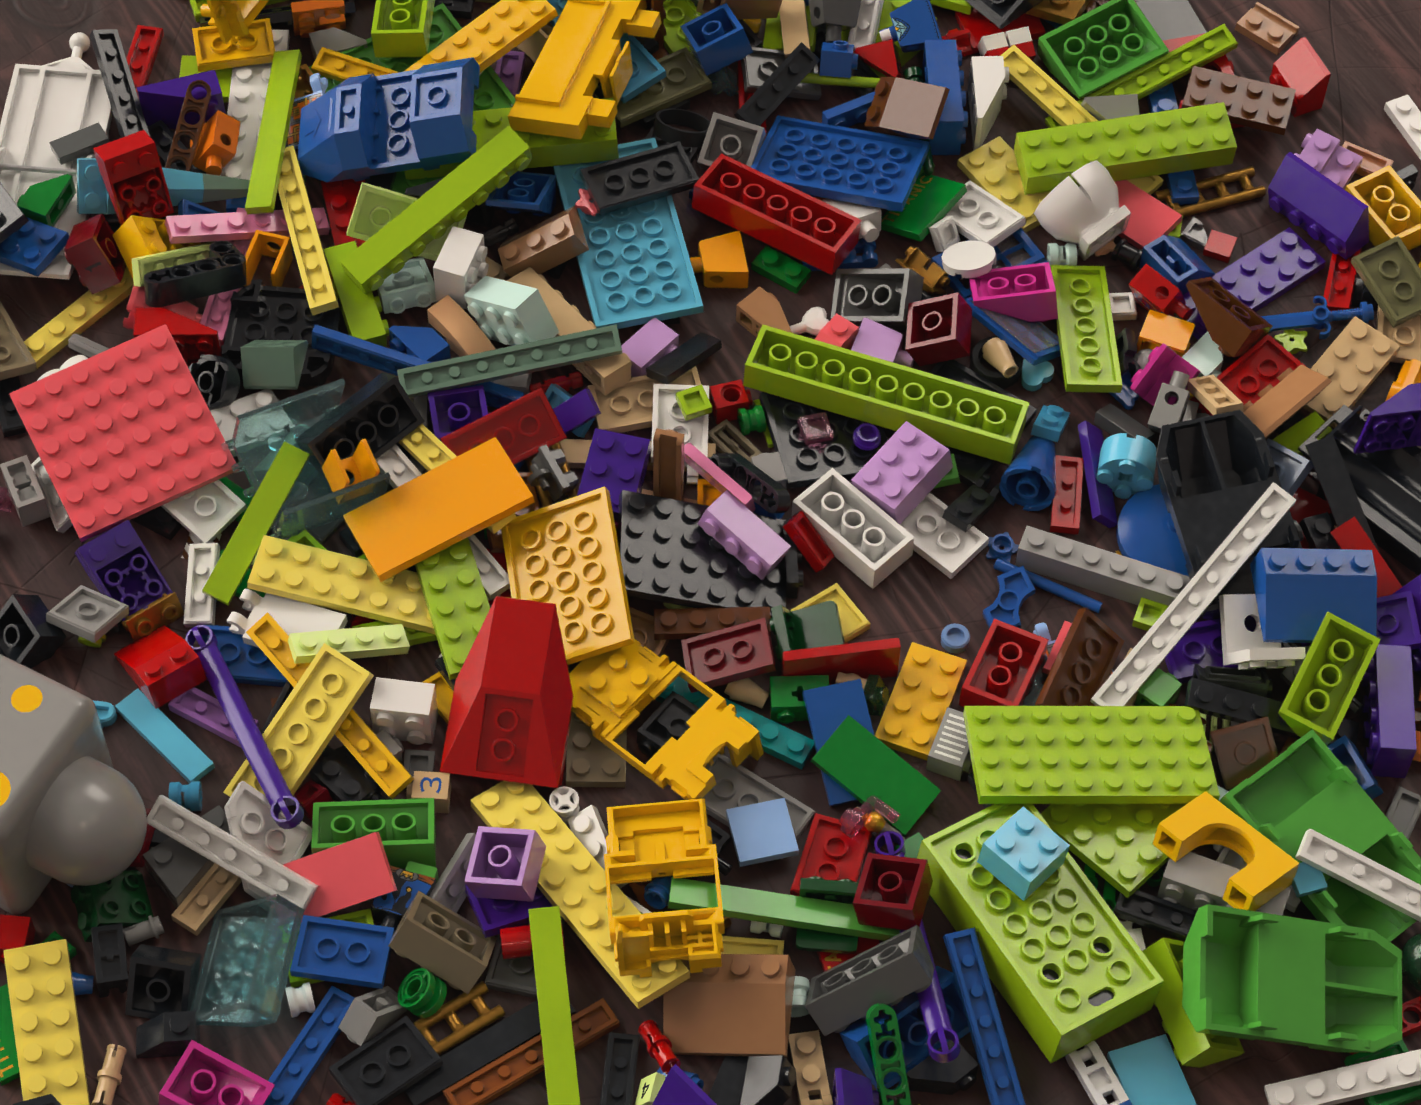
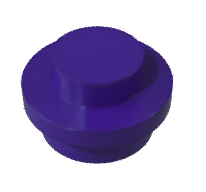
M865 423L855 429L853 442L858 448L873 450L880 444V432L873 424Z

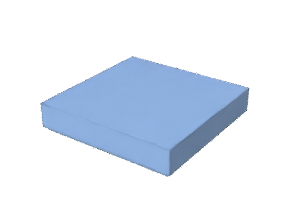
M785 798L726 809V817L740 867L799 855Z

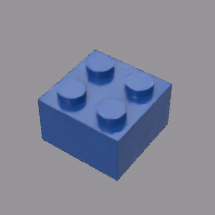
M727 3L680 26L691 52L706 76L718 72L723 67L742 60L745 56L753 53L744 28Z

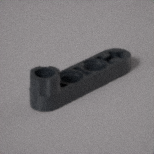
M738 453L713 454L712 457H709L714 464L751 494L753 501L771 514L787 512L790 507V495L787 489Z

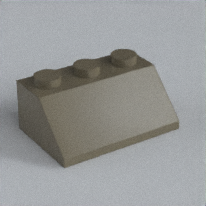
M418 891L397 926L389 947L394 949L399 956L409 958L419 964L421 968H425L432 974L444 979L454 989L462 990L468 994L486 969L497 937L485 938L479 926Z

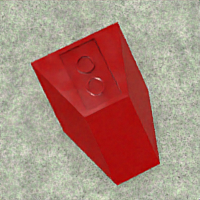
M501 596L495 597L455 681L440 772L559 788L562 785L574 696L556 604Z

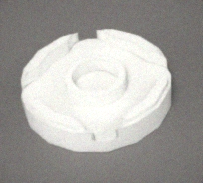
M969 240L958 242L949 246L942 254L944 271L951 276H955L956 273L961 274L962 278L968 279L987 274L992 270V265H995L997 262L994 248L982 241Z

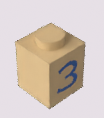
M414 771V780L407 786V799L434 798L435 813H449L452 787L450 773Z

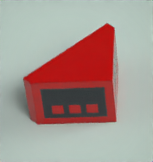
M893 39L858 47L854 51L863 63L884 76L903 78L898 47Z

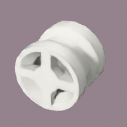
M565 786L552 791L549 799L550 807L565 824H568L567 819L577 814L580 810L578 793L574 789Z
M310 982L303 983L299 988L291 986L285 988L292 1018L298 1017L301 1012L305 1011L314 1013L316 1009Z

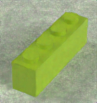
M352 241L323 249L348 335L387 347L386 336H389V326L386 319L381 320L379 312H382V305L379 296L374 297L372 291L365 295L346 275L341 265V261L357 249L356 242Z

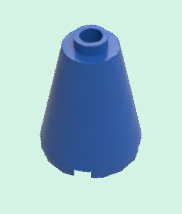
M1038 436L1031 437L1003 473L999 488L1002 496L1009 504L1014 506L1016 503L1024 506L1023 510L1040 511L1051 504L1056 495L1055 444L1053 441Z

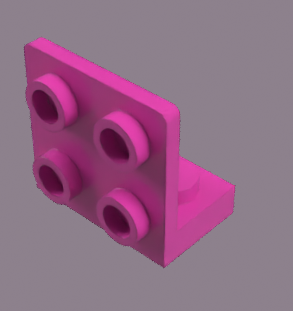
M1162 343L1160 347L1157 346L1152 350L1148 357L1149 362L1144 369H1139L1131 380L1133 384L1130 386V389L1154 406L1162 383H1170L1174 370L1190 375L1189 379L1196 378L1201 371L1177 355L1169 346ZM1169 397L1167 404H1176L1178 398Z

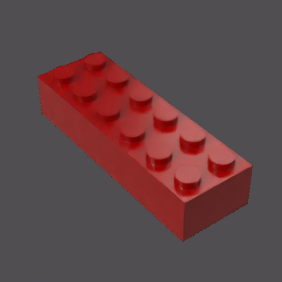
M722 153L694 185L693 209L830 275H833L858 243L861 219Z

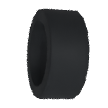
M998 336L986 337L973 347L970 369L997 386L1006 389L1014 385L1020 378L1023 357L1008 345L1014 362L1018 366L1017 373L1010 378H1005L1001 372L988 370L980 363L983 357L982 347L988 340Z

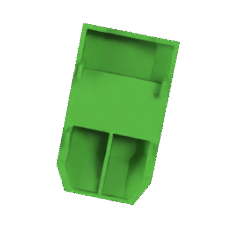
M1313 729L1220 799L1223 805L1299 863H1302V861L1295 858L1305 832L1308 829H1312L1421 885V858L1412 848L1411 842L1402 832H1399L1357 783L1358 779L1346 765H1342ZM1324 872L1322 873L1328 887L1323 891L1299 897L1318 921L1373 929L1390 942L1417 921Z
M1207 904L1198 908L1183 945L1182 1007L1195 1031L1198 1033L1308 1046L1311 1049L1333 1052L1374 1053L1402 1040V950L1373 929Z

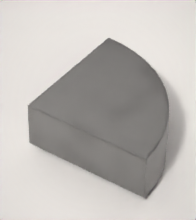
M1193 217L1180 236V239L1186 244L1204 251L1208 238L1202 222L1197 218Z

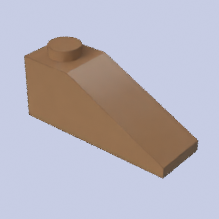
M760 286L737 304L736 321L756 338L762 324L792 333L777 298L772 293H767Z

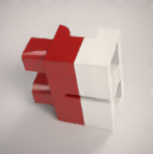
M1029 26L1009 30L1006 33L1000 32L982 36L977 45L980 55L1000 56L1013 45L1019 48L1032 61L1036 56Z

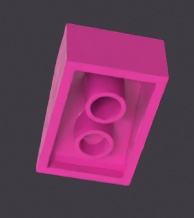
M1049 262L995 268L980 277L969 278L974 306L1028 322H1046L1058 319L1056 289Z
M191 1040L161 1089L158 1104L264 1105L275 1084Z

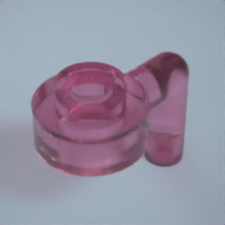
M870 796L861 807L857 806L853 810L848 808L843 813L839 821L842 824L840 831L853 838L862 829L865 819L873 810L880 813L893 824L897 822L901 814L878 797Z

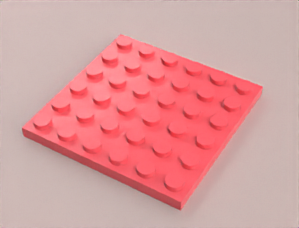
M166 324L9 393L81 542L239 470Z

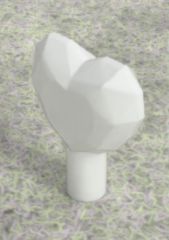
M821 307L810 308L804 314L802 321L791 325L790 329L792 333L797 335L807 332L817 336L820 330L829 322L826 319L827 313Z

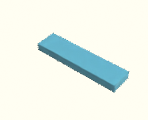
M138 688L115 705L116 711L189 784L191 781H199L215 768L214 763L159 708L155 709Z

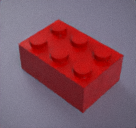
M994 619L961 688L959 705L962 707L1023 706L1045 659L1049 639Z

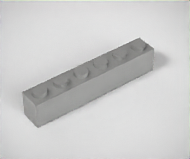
M1026 526L1018 547L1015 563L1018 567L1024 566L1025 570L1135 605H1139L1140 599L1143 597L1169 606L1190 582L1189 576L1030 526Z

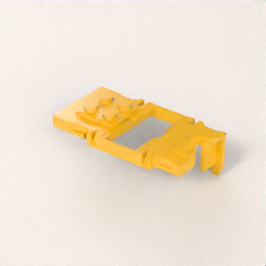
M636 639L633 644L582 660L569 673L574 696L572 712L576 714L578 719L591 727L593 736L662 789L667 784L670 785L671 790L683 799H702L716 785L714 774L704 767L707 764L712 766L714 764L713 758L718 753L721 756L725 753V746L728 747L732 765L736 768L749 754L757 761L764 754L759 735L760 731L741 716L738 718L734 705L729 704L727 706L726 699L676 662L672 661L670 663L669 658L665 654L659 657L646 646L642 647L641 643ZM680 676L710 699L686 722L690 728L678 740L671 737L646 764H643L614 742V740L640 715V712L652 700H655Z
M705 798L607 807L609 835L606 837L607 854H604L608 916L611 944H614L615 962L619 964L620 976L640 975V978L652 977L651 963L669 959L689 960L690 973L703 972L702 969L722 967L721 952H724L722 934L725 933L716 844H712L711 827L707 825ZM715 875L718 907L613 917L611 884L652 881V878L673 876V879Z

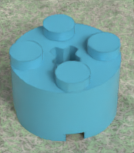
M1127 433L1109 436L1104 440L1100 451L1097 480L1102 484H1107L1115 496L1121 499H1127L1139 491L1151 489L1153 487L1157 450L1155 445L1149 439L1140 435H1136V439L1127 437Z

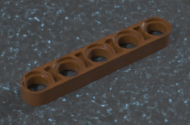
M203 80L193 81L187 88L165 168H170L174 162L178 161L185 164V171L191 172L211 101V88ZM197 87L204 88L207 91L206 97L202 100L193 98L191 94L193 89ZM189 112H195L200 116V120L197 124L190 125L185 121V115ZM181 137H189L193 141V145L190 149L183 150L178 146V140Z

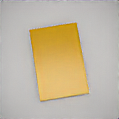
M270 18L254 20L247 28L249 34L241 36L235 45L231 44L230 40L227 44H223L216 25L192 28L198 72L272 63L275 47Z

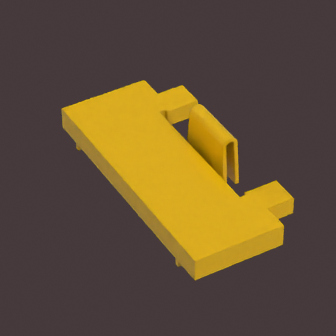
M567 0L519 94L515 95L516 101L508 115L510 127L514 131L579 140L582 139L588 125L610 128L618 113L617 105L633 74L630 42L626 41L621 51L620 39L623 33H628L631 36L654 38L661 25L660 12L646 10V0ZM599 81L604 98H613V100L592 97Z

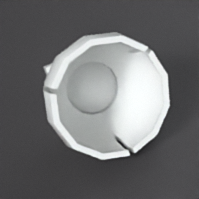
M1097 160L1085 164L1071 174L1080 184L1079 187L1068 176L1040 202L1034 212L1041 226L1055 239L1076 243L1079 247L1077 254L1083 261L1126 230L1131 212L1125 205L1119 207L1118 187L1108 170Z

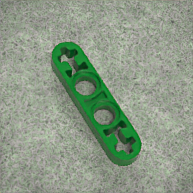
M874 1004L866 1013V1023L880 1105H894V1100L891 1098L886 1100V1095L896 1096L901 1093L903 1097H896L897 1104L912 1105L897 1015L892 1007L886 1004ZM879 1010L889 1015V1019L884 1020V1027L888 1032L892 1030V1035L882 1034L876 1037V1032L882 1033L880 1023L874 1022V1017L879 1016ZM886 1040L892 1041L895 1046L893 1055L888 1058H882L878 1052L880 1044ZM889 1072H897L900 1077V1083L894 1089H887L884 1085V1077Z

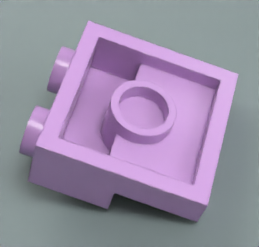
M1316 129L1313 135L1308 133L1301 145L1304 148L1301 154H1294L1343 189L1346 188V185L1350 182L1363 159L1362 156L1340 146L1339 139L1319 129Z

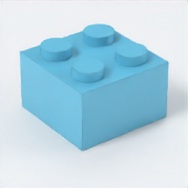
M1023 806L983 843L977 862L1024 901L1063 865L1070 845Z

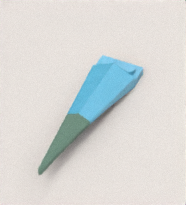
M77 158V213L115 214V209L100 174L96 158ZM162 167L172 206H178L182 199L193 203L247 197L250 180Z

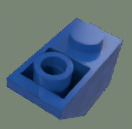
M392 326L389 328V345L391 349L429 362L451 359L450 345L433 328Z

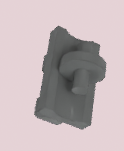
M547 445L540 446L538 448L539 453L531 461L530 469L533 474L529 476L528 482L532 487L540 485L543 491L548 490L554 503L562 501L567 492L575 489L579 479L573 471L565 473L561 471L560 467H563L566 462L565 455L561 449L549 450Z

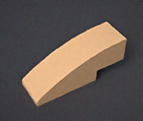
M449 295L427 309L428 323L446 338L450 348L459 357L496 349L473 319Z

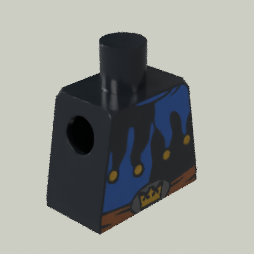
M390 866L397 891L373 899V919L381 922V926L392 927L396 930L417 892L420 891L429 896L437 883L436 878Z

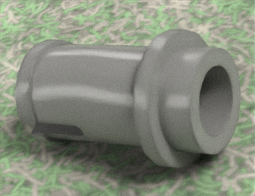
M150 915L148 920L123 928L129 947L152 937L158 939L160 934L165 933L159 916L152 917Z

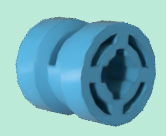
M191 781L189 785H182L180 782H170L169 799L191 811H201L203 799L201 781Z

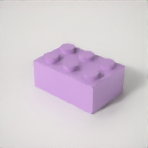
M906 421L851 479L852 485L897 523L901 524L953 468L950 449Z

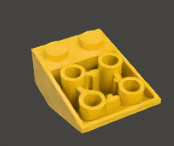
M131 215L113 234V238L132 278V258L201 244V242L170 244L164 219Z

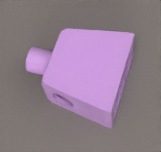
M863 318L852 346V351L912 368L914 359L909 353L902 350L904 336L901 333L868 318Z

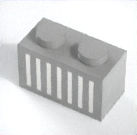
M947 707L930 749L926 770L960 781L963 771L969 772L972 765L963 712Z

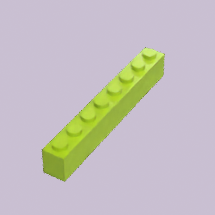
M508 125L343 259L341 265L346 275L365 295L370 291L377 290L392 273H398L404 267L405 262L413 256L420 255L425 250L426 245L432 240L441 238L446 233L448 227L455 222L462 221L470 209L475 205L484 203L491 192L496 188L505 186L510 177L517 171L524 170L532 160L530 147Z

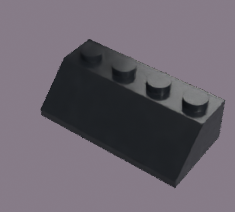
M382 372L302 433L295 441L301 450L310 454L308 461L326 479L322 466L331 450L336 449L340 460L353 456L359 442L362 439H366L376 460L425 421L396 376ZM346 471L349 479L354 477L351 472Z

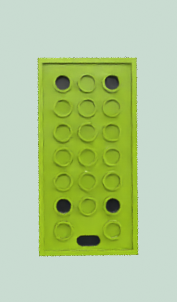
M993 804L923 839L917 859H926L928 861L933 879L930 895L954 929L958 932L975 928L989 978L1051 1064L1150 1011L1164 980L1069 852H1067L1063 865L1024 901L977 862L983 843L1023 806L1050 828L1033 804Z

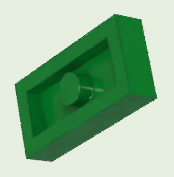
M767 245L751 263V270L795 294L811 277V269Z

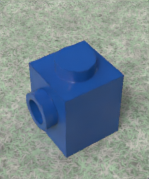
M836 40L833 43L823 42L819 75L851 78L852 69L857 70L858 54H853L854 45H850L847 41Z

